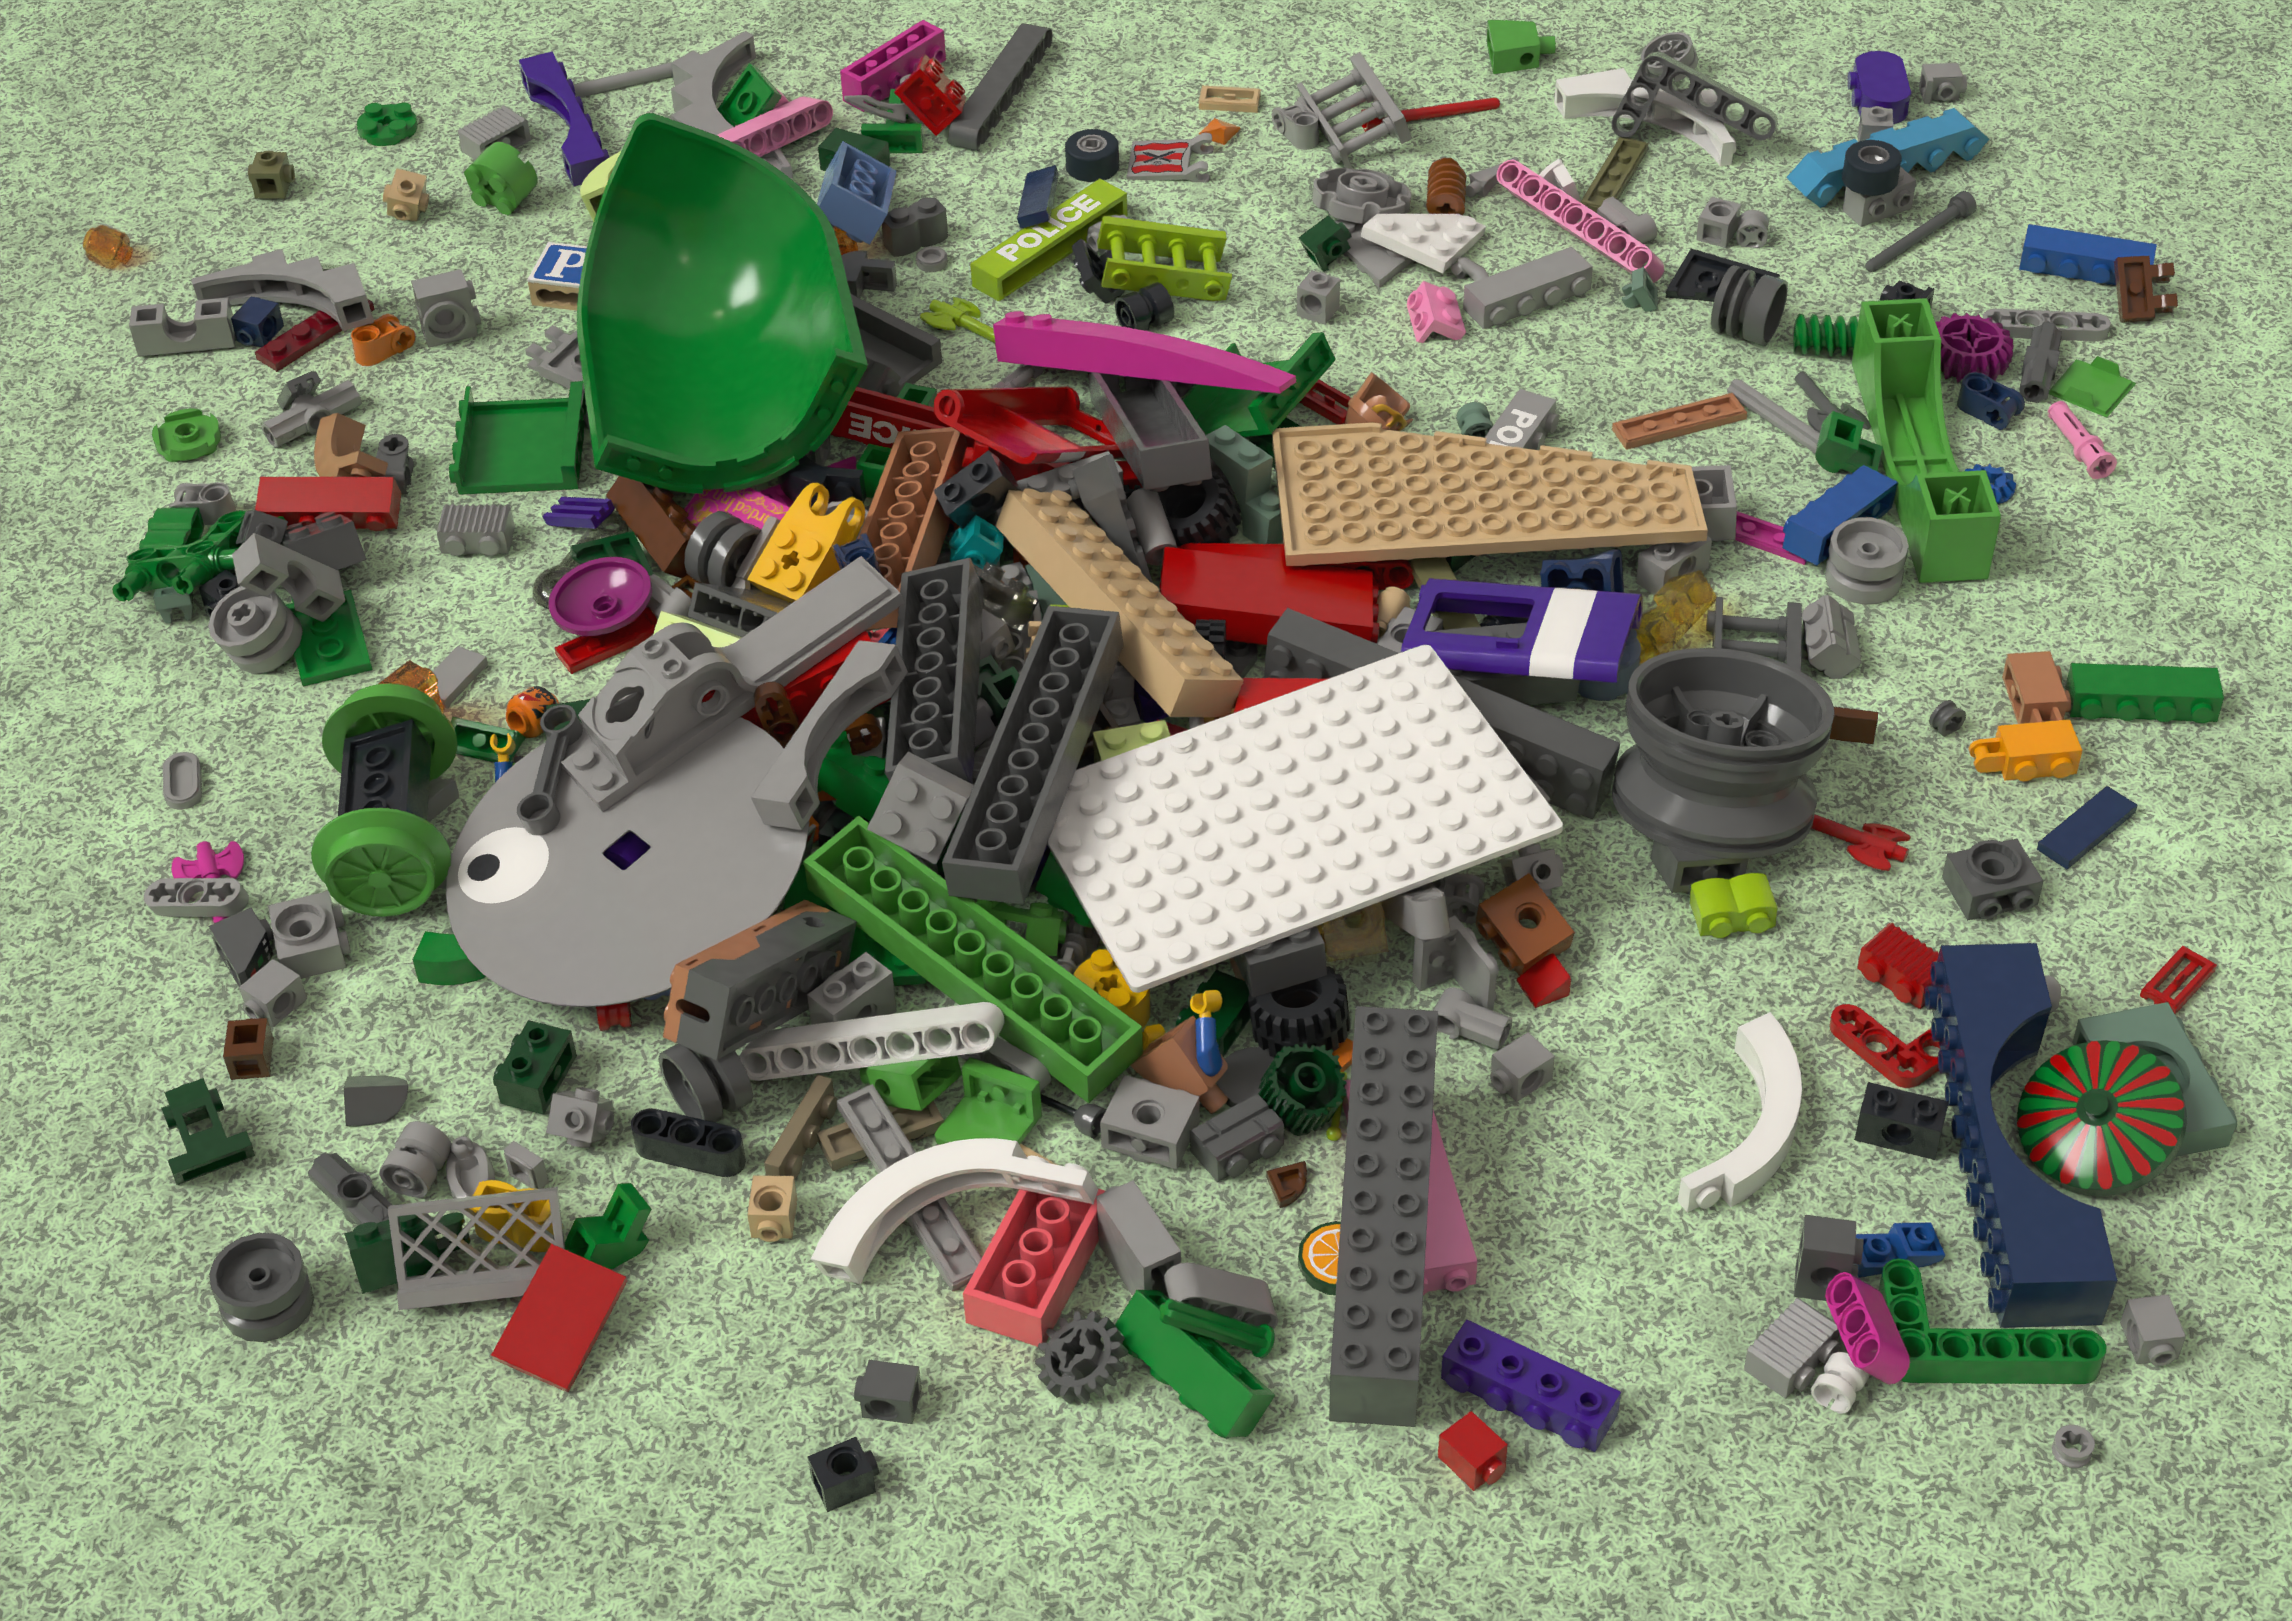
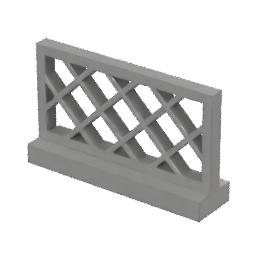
M558 1187L391 1205L388 1207L399 1289L397 1292L399 1310L523 1296L541 1263L528 1253L536 1241L542 1236L551 1244L565 1249ZM549 1199L551 1215L542 1226L523 1213L531 1201ZM523 1202L519 1208L512 1205V1203ZM500 1205L512 1214L500 1231L481 1217L489 1206ZM481 1207L476 1213L469 1209ZM459 1210L471 1219L458 1236L438 1222L446 1211ZM438 1212L434 1218L428 1213ZM415 1214L425 1221L428 1226L414 1240L401 1230L399 1216ZM517 1218L536 1232L524 1248L504 1235ZM475 1223L494 1237L482 1253L463 1240V1237ZM551 1223L553 1225L554 1235H552L550 1232L546 1230ZM432 1228L452 1241L439 1258L420 1244ZM498 1241L518 1254L510 1265L498 1266L486 1257ZM403 1242L410 1246V1248L405 1252V1254ZM456 1246L476 1259L468 1270L456 1271L444 1262ZM414 1250L434 1264L426 1275L407 1277L405 1261ZM522 1258L528 1262L525 1264H518L522 1260ZM480 1263L483 1264L485 1267H487V1268L476 1269V1268L479 1266ZM438 1268L445 1272L434 1274Z

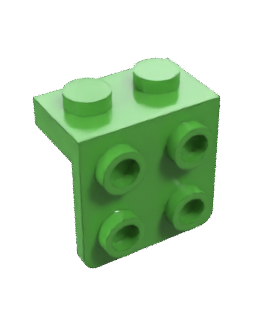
M969 1057L962 1066L964 1097L944 1120V1123L936 1130L935 1141L941 1145L959 1140L997 1138L1017 1141L1020 1145L1042 1117L1040 1081Z

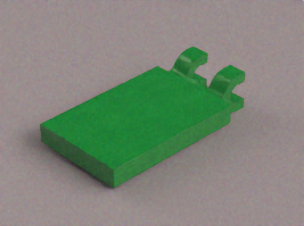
M351 589L343 591L345 602L324 622L295 610L293 599V603L286 605L299 619L302 627L301 641L294 655L303 687L373 670Z

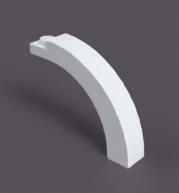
M1771 1012L1739 1026L1734 1049L1754 1077L1761 1098V1116L1750 1135L1736 1149L1716 1162L1681 1178L1678 1202L1687 1213L1698 1207L1702 1209L1709 1208L1720 1197L1724 1199L1730 1208L1747 1199L1775 1174L1792 1145L1801 1103V1072L1792 1043Z

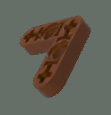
M766 682L759 685L754 692L756 712L764 730L785 748L801 724L783 685L777 682ZM773 697L777 702L778 711L772 712L770 703L766 700L767 698ZM868 713L858 717L844 730L849 734L851 740L849 744L852 755H858L876 748L883 738L879 720L876 716ZM781 723H789L793 726V729L787 734H777L773 731ZM867 728L870 734L863 736L860 730Z

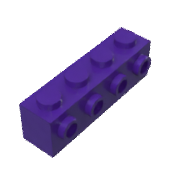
M1467 1319L1442 1356L1441 1379L1445 1380L1453 1390L1460 1393L1468 1391L1484 1399L1487 1405L1497 1411L1507 1410L1522 1417L1534 1429L1542 1430L1545 1428L1562 1436L1563 1440L1574 1448L1580 1449L1585 1447L1596 1452L1619 1413L1620 1391Z

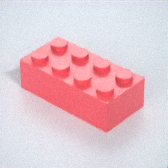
M1019 1189L963 1292L966 1323L1037 1347L1039 1343H1046L1049 1338L1046 1333L1047 1329H1053L1099 1241L1097 1199L1095 1198L1094 1204ZM1099 1189L1096 1196L1103 1194L1105 1190Z

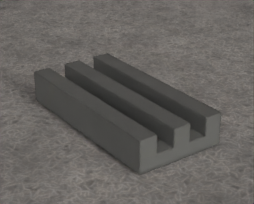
M311 371L286 382L277 399L279 406L282 409L288 408L291 402L293 403L297 397L303 394H311L313 396L321 382L317 372Z

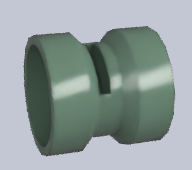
M1467 403L1456 414V420L1462 435L1485 438L1493 427L1489 411L1483 403Z

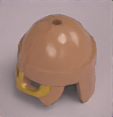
M1373 372L1368 375L1358 392L1349 400L1345 420L1346 424L1381 423L1382 429L1401 431L1413 421L1412 418L1408 420L1404 418V415L1410 409V403Z

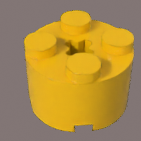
M1106 949L1094 951L1091 958L1079 965L1073 975L1140 1024L1143 1029L1150 1018V989L1139 993L1131 991L1109 951Z

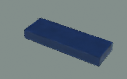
M2106 786L2038 842L2037 850L2065 869H2069L2133 816L2138 805L2109 786Z

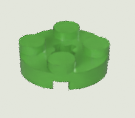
M195 408L182 409L164 417L165 423L159 428L156 424L152 430L155 448L168 462L186 461L210 455L217 450V444L221 440V431L217 418L211 413L210 417L202 415V411Z

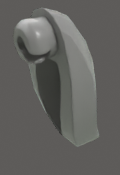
M458 1137L451 1143L450 1148L452 1152L447 1159L446 1165L450 1192L453 1198L471 1197L479 1182L495 1180L492 1162L483 1148L477 1143L472 1142L468 1137Z

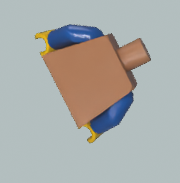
M1206 990L1204 993L1195 994L1191 998L1190 1006L1195 1013L1199 1014L1198 1019L1192 1016L1167 1033H1165L1163 1026L1160 1024L1146 1026L1144 1032H1142L1143 1054L1130 1065L1140 1076L1154 1084L1175 1090H1184L1199 1096V1102L1210 1114L1220 1109L1228 1100V1097L1216 1085V1082L1228 1069L1227 1062L1220 1054L1217 1044L1216 1019L1211 1018V1012H1217L1222 1006V997L1218 990Z

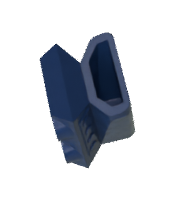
M1609 550L1583 559L1543 560L1540 573L1541 587L1624 593L1622 554L1620 550Z

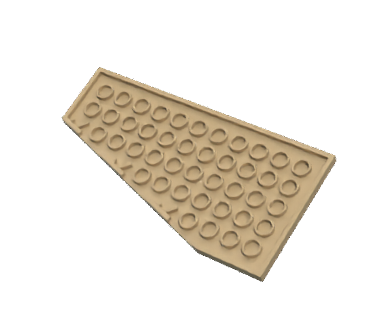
M1373 422L1276 428L1272 433L1286 566L1377 562L1399 559L1411 560L1432 557L1446 558L1449 556L1465 555L1480 556L1498 553L1514 554L1531 551L1548 552L1564 549L1707 541L1708 529L1690 465L1648 460L1647 465L1593 458V452L1543 445L1540 446L1539 450L1486 443L1487 438L1440 431H1435L1434 436L1385 430L1382 429L1381 423Z

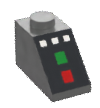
M248 908L209 926L215 948L239 987L270 961L273 952L269 941L274 939L273 931L266 918L259 920L252 908Z

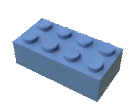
M842 141L825 171L817 205L822 209L832 227L836 226L845 231L846 235L856 242L861 243L863 241L870 245L888 214L896 170Z

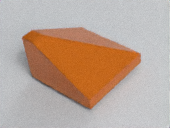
M1214 118L1199 135L1210 133L1212 141L1225 145L1240 130V127Z

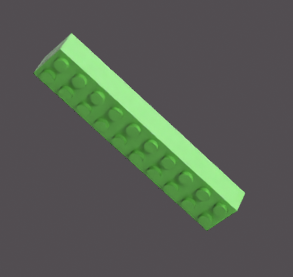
M860 816L856 817L803 861L809 891L841 915L857 921L856 926L957 1004L990 1002L996 1005L1004 1015V1025L999 1036L1011 1045L1038 1059L1047 1068L1050 1075L1088 1104L1143 1054V1035L1140 1024L973 900L949 896L945 879L902 847L867 830L869 823Z

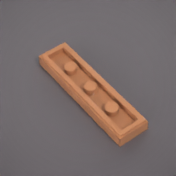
M1733 393L1618 421L1612 424V431L1627 450L1747 419V411Z

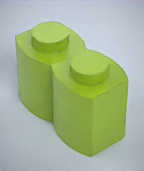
M1748 873L1729 880L1710 878L1691 884L1689 903L1700 936L1712 935L1715 938H1724L1737 931L1762 933L1776 926L1778 908L1765 874Z

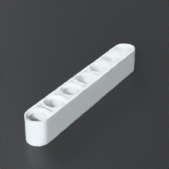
M980 1002L775 1029L749 1042L740 1053L739 1058L749 1079L761 1081L980 1053L989 1050L993 1046L1003 1028L1004 1015L996 1005L990 1002ZM976 1024L985 1026L988 1031L980 1029ZM939 1029L946 1030L950 1035L943 1034ZM902 1034L909 1035L912 1040L905 1038ZM865 1038H867V1039L873 1041V1042L875 1043V1045L870 1044L869 1042H867V1041L865 1040ZM828 1043L835 1045L838 1050L832 1048ZM792 1048L797 1049L801 1054L796 1053ZM756 1053L761 1054L765 1059L759 1057Z

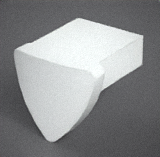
M1557 159L1540 173L1539 176L1581 202L1576 185L1561 159Z

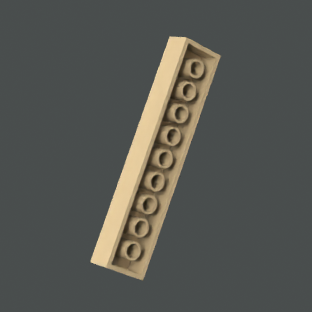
M1026 488L1024 491L1009 490L996 524L998 530L1070 608L1119 612L1124 646L1118 661L1170 717H1225L1230 715L1244 680L1235 672L1232 664L1224 660L1214 650V646L1195 630V626L1177 611V607L1159 592V588L1141 573V569L1123 554V550L1113 544L1106 536L1105 531L1092 522L1088 513L1081 510L1072 501V497L1068 493L1060 490H1054L1052 493L1039 492L1030 488Z

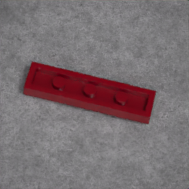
M367 299L370 306V310L372 312L375 310L374 304L372 301ZM319 310L255 351L256 359L278 372L341 332L342 329L335 319Z

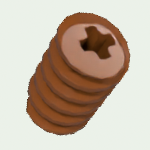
M1453 158L1438 159L1431 164L1428 170L1426 203L1428 213L1460 214L1463 216L1465 213L1466 173Z

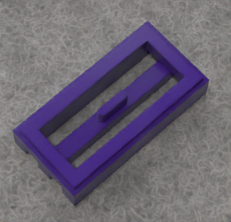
M561 497L558 500L560 505L554 504L550 508L552 513L546 512L542 517L549 526L596 529L613 512L615 507L611 499Z

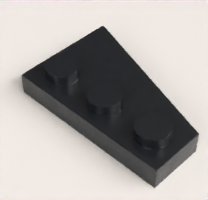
M1691 248L1666 289V298L1714 302L1716 292L1725 273L1733 265L1741 267L1744 272L1747 270L1754 271L1756 273V284L1765 274L1780 278V274Z

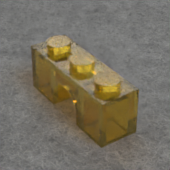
M1701 570L1670 578L1653 596L1658 606L1642 614L1640 628L1635 629L1641 646L1639 663L1669 652L1716 602L1717 596Z

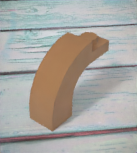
M339 413L320 418L314 448L315 467L320 477L385 476L388 463L360 451L366 425Z

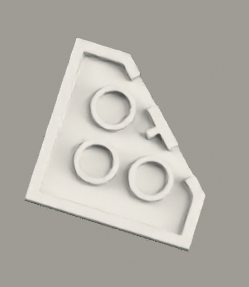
M1376 214L1363 225L1361 237L1440 273H1444L1458 258L1463 256L1484 235L1486 226L1476 222L1470 216H1462L1460 214Z

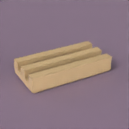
M1203 85L1199 98V109L1258 113L1261 89Z

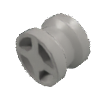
M1748 210L1738 218L1736 239L1741 247L1760 249L1766 244L1769 220L1763 212Z

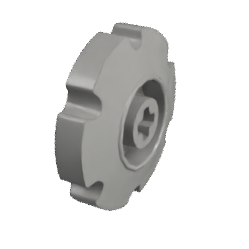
M1335 168L1320 173V178L1314 179L1312 201L1319 209L1329 211V215L1338 219L1361 224L1368 222L1376 214L1408 213L1412 196L1408 186L1402 182L1395 181L1394 177L1382 172L1362 168Z

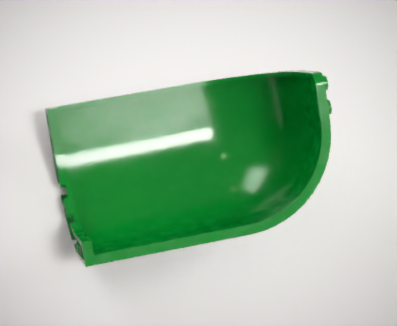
M646 113L639 116L632 126L601 198L585 253L577 301V339L595 469L659 488L694 494H703V490L723 489L724 492H732L763 484L799 465V459L811 450L815 452L822 445L838 423L868 366L837 237L830 221L817 203L791 178L761 157L731 141L654 113Z

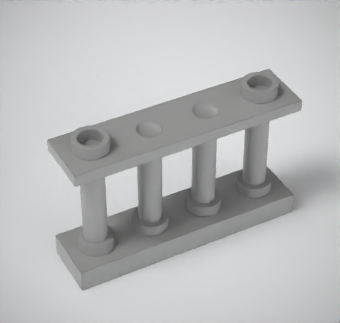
M1360 52L1349 57L1354 68L1349 71V75L1310 95L1302 82L1296 85L1300 93V97L1296 99L1297 101L1303 100L1307 107L1317 114L1319 128L1331 145L1328 149L1336 164L1342 162L1344 167L1349 169L1353 168L1348 154L1387 134L1390 136L1395 134L1401 144L1412 139L1404 115ZM1354 85L1357 87L1361 86L1360 91L1322 111L1319 110L1317 105ZM1365 101L1367 103L1373 101L1371 103L1372 107L1333 127L1327 122ZM1377 117L1379 120L1384 118L1382 124L1343 144L1338 138Z

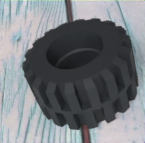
M1215 471L1212 472V479L1202 480V483L1199 485L1185 486L1178 484L1169 486L1167 490L1157 492L1178 548L1187 543H1230V538L1236 536L1238 532L1236 526L1240 525L1242 520L1239 515L1241 509L1224 480Z
M1327 966L1326 976L1254 998L1249 991L1248 1002L1254 1040L1263 1051L1269 1048V1054L1273 1058L1284 1046L1294 1047L1295 1044H1298L1300 1048L1303 1044H1307L1308 1048H1311L1312 1045L1319 1047L1325 1045V1050L1331 1049L1334 1052L1339 1048V1043L1345 1042L1348 1037L1347 1032L1350 1031L1351 1025L1346 984H1344L1342 976L1335 974V969Z

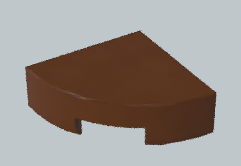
M1305 1161L1266 1171V1178L1279 1208L1290 1205L1303 1193L1306 1187L1305 1182L1307 1183V1166Z

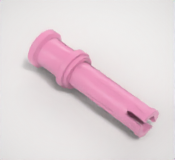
M2064 401L2053 403L2048 409V417L2053 420L2074 447L2073 453L2075 458L2079 462H2084L2087 466V473L2093 479L2109 476L2117 465L2115 456L2104 450L2103 441L2098 436L2089 434L2070 410L2067 403Z

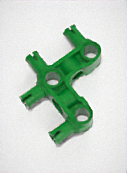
M238 510L221 516L208 529L209 531L194 543L173 547H147L131 553L126 558L128 567L125 570V576L113 586L114 596L119 601L125 602L126 600H132L139 591L146 592L171 586L179 594H190L199 584H205L225 569L229 572L235 569L232 554L241 546L236 544V540L246 511ZM278 516V517H277V518H280V519L285 520V518H284L283 516Z

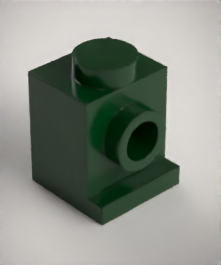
M1328 215L1298 238L1306 255L1325 272L1329 270L1327 266L1351 248L1347 240L1352 235L1342 222L1337 224Z

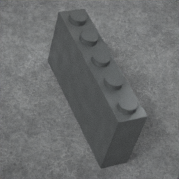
M695 582L688 617L744 637L792 603L757 590ZM867 631V633H868V635H869V637H870V639H871L872 632Z

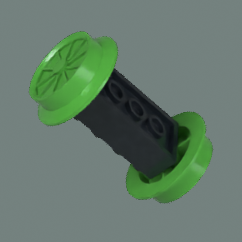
M376 684L362 688L348 697L344 704L331 714L323 728V751L330 764L341 773L338 816L328 822L316 835L312 845L311 859L317 875L326 884L330 895L339 904L360 914L387 917L401 915L421 906L430 897L432 891L439 887L448 875V869L451 866L449 844L443 834L427 821L429 783L445 773L453 763L457 752V735L449 719L427 694L400 684Z

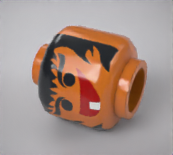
M540 686L525 689L514 695L507 703L506 721L511 730L518 731L526 738H534L543 734L544 731L541 728L540 720L547 711L546 705L559 704L558 699L554 694Z

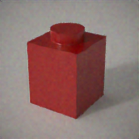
M1470 1411L1439 1434L1438 1458L1475 1491L1485 1482L1488 1485H1492L1502 1477L1506 1470L1508 1444L1476 1414Z

